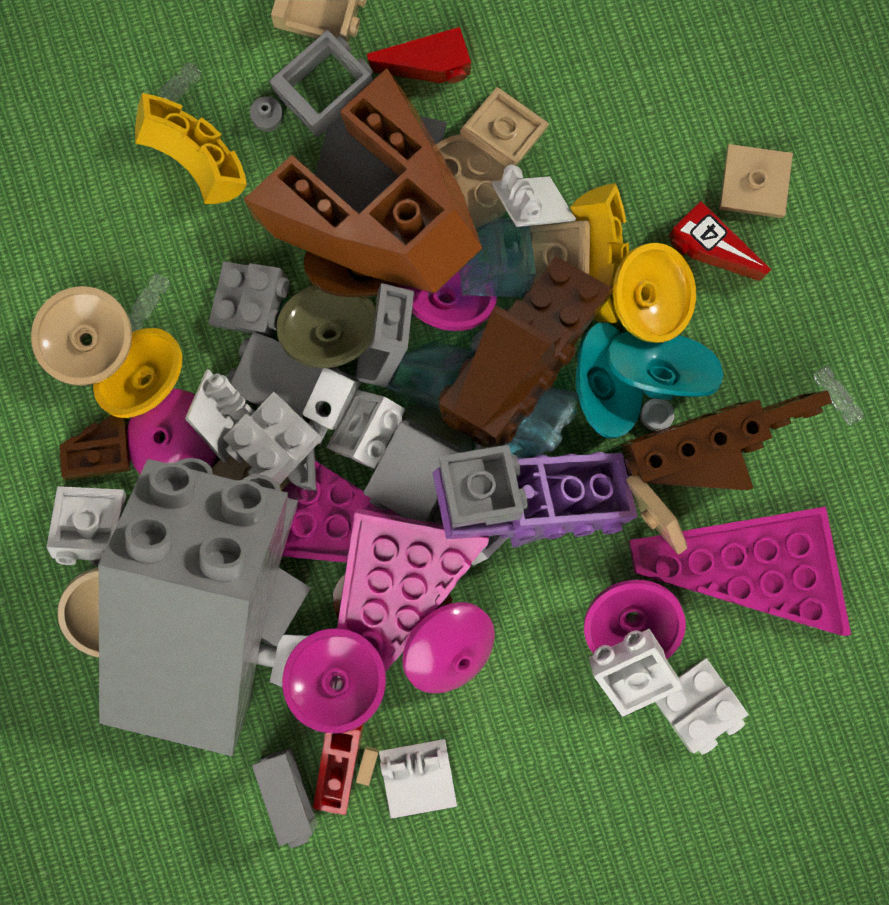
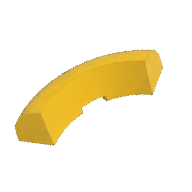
M142 93L136 116L135 144L159 150L185 167L197 182L204 204L228 202L239 196L247 185L245 173L235 151L230 152L220 139L222 134L204 118L201 117L197 120L190 114L182 111V105L162 97Z
M614 183L586 192L570 206L576 218L575 221H587L590 223L589 275L612 288L611 296L593 319L598 322L616 323L619 319L613 301V282L620 262L629 253V243H623L621 223L626 222L624 207L617 185Z

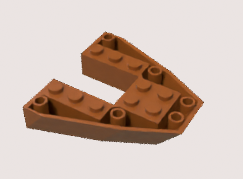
M386 68L342 108L340 113L347 132L399 176L389 187L359 214L291 155L244 198V201L253 218L279 240L363 275L436 293L482 249V245L458 182L417 110Z

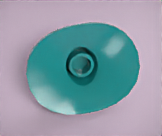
M597 323L586 330L580 341L575 386L581 408L589 424L603 437L615 439L627 434L638 420L643 391L640 388L622 382L613 374L608 364V350L613 339L622 333L609 323Z
M624 332L613 339L608 350V364L613 374L622 382L642 389L651 398L671 400L675 396H709L716 393L722 383L723 370L721 362L716 355L703 344L684 336L678 335L669 341L651 343L642 341L629 332Z

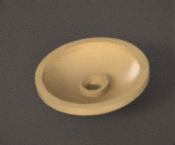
M72 287L56 293L39 309L32 325L31 343L37 361L52 377L66 384L78 386L92 385L109 378L122 366L130 351L132 328L126 311L114 297L93 287ZM91 335L92 342L89 345H83V338Z
M94 568L81 573L66 586L59 600L57 616L60 629L65 638L78 650L98 658L99 568Z

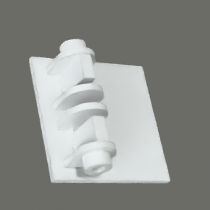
M508 165L504 169L502 181H492L491 183L516 227L572 222L576 220L550 176L523 179L522 170L518 166Z
M207 369L185 419L223 463H226L230 454L225 450L229 444L223 439L224 436L245 414L251 416L255 411L247 403L245 404L243 396H240L238 390L230 384L226 376H221L219 373L213 375Z
M445 739L379 751L381 772L384 777L391 819L457 807Z

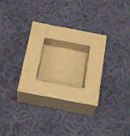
M366 746L356 783L369 786L379 749Z

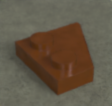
M111 415L99 424H91L79 436L71 437L59 445L61 475L64 480L131 471L126 418Z

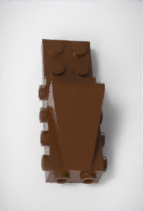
M555 256L522 301L517 299L511 308L507 307L505 310L497 305L494 307L475 356L472 360L468 358L462 364L458 374L459 377L453 385H447L440 394L439 406L442 420L452 429L460 430L470 436L481 447L491 448L509 444L515 437L518 426L536 408L538 399L544 391H548L552 387L563 365H567L572 360L576 352L575 343L612 294V288Z
M828 390L807 392L762 408L759 399L741 401L620 443L628 477L639 475L643 483L734 490L753 489L742 452L750 453L764 448L763 441L772 439L769 428L773 430L791 424L790 417H794V419L801 417L809 418L823 413L822 406L832 403Z

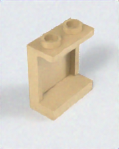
M275 0L271 17L275 28L316 39L326 30H329L335 38L340 35L349 45L351 36L356 37L358 33L360 18L357 17L359 6L365 7L367 0Z

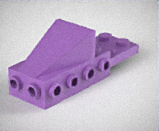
M596 452L589 455L566 454L559 457L540 455L532 458H518L520 475L516 476L518 488H524L528 507L524 509L520 520L487 526L484 522L452 528L440 468L432 472L446 539L501 535V538H510L512 548L542 538L555 539L574 532L575 537L590 535L595 530H602L603 534L617 533L623 530L622 525L638 517L632 491L626 481L628 475L622 453L605 454L604 452Z

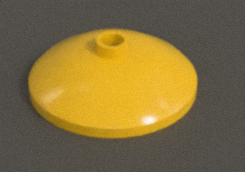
M649 243L634 248L622 259L614 277L613 301L616 313L623 326L634 337L651 343L669 341L677 337L686 328L695 309L696 285L691 268L678 251L665 244Z
M145 328L132 332L130 351L122 366L109 378L93 384L94 396L99 406L110 415L120 418L135 417L158 406L170 394L179 378L182 368V351L179 343L168 332L158 328Z

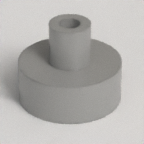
M261 97L251 105L250 117L257 129L263 132H271L282 124L283 111L276 99Z

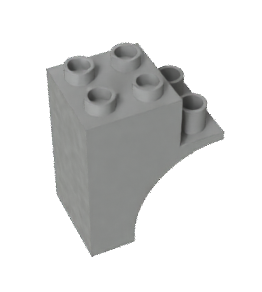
M195 458L182 459L176 463H163L147 459L98 565L99 724L233 756L251 703L256 663L267 611L298 504V500L287 498L288 493L280 491V487L274 479L256 474L237 481L213 475L211 467L206 462Z

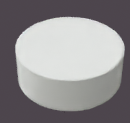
M651 399L641 409V422L646 429L653 432L667 428L674 420V409L666 400Z

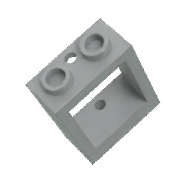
M326 30L269 81L274 93L316 138L341 117L340 110L372 82L371 74H373L370 66L362 58L356 60L353 57L348 43L340 35L335 38L329 30ZM332 54L357 81L318 114L293 87Z
M292 747L258 759L252 767L279 846L288 843L289 848H293L308 842L309 837L312 836L317 826V821Z

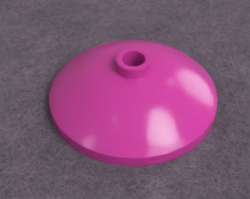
M474 258L465 264L436 293L404 285L399 287L414 291L412 313L417 318L433 327L449 331L469 330L481 325L490 317L497 301V289L492 276Z
M173 389L158 406L146 413L130 418L127 428L128 451L130 460L139 474H141L147 459L163 463H176L182 459L195 458L206 462L212 467L217 457L216 453L185 419L195 397L194 393L182 389ZM162 432H164L166 436L165 441L163 443H161L159 439V436Z
M645 580L623 581L604 589L590 603L584 617L585 639L593 654L600 646L609 645L612 647L624 641L625 636L632 631L638 630L643 632L650 629L664 650L666 659H668L680 646L686 629L682 606L674 594L657 583ZM630 612H637L634 616L627 615Z
M466 602L451 603L428 614L414 628L404 647L402 665L408 680L417 689L435 694L452 691L471 681L482 670L493 649L495 631L490 617L477 605Z
M344 629L321 630L303 639L289 655L282 677L283 694L294 716L311 729L331 734L348 732L367 722L379 708L386 689L385 667L377 650L361 635ZM338 677L342 678L343 686L337 690L333 689L332 681Z

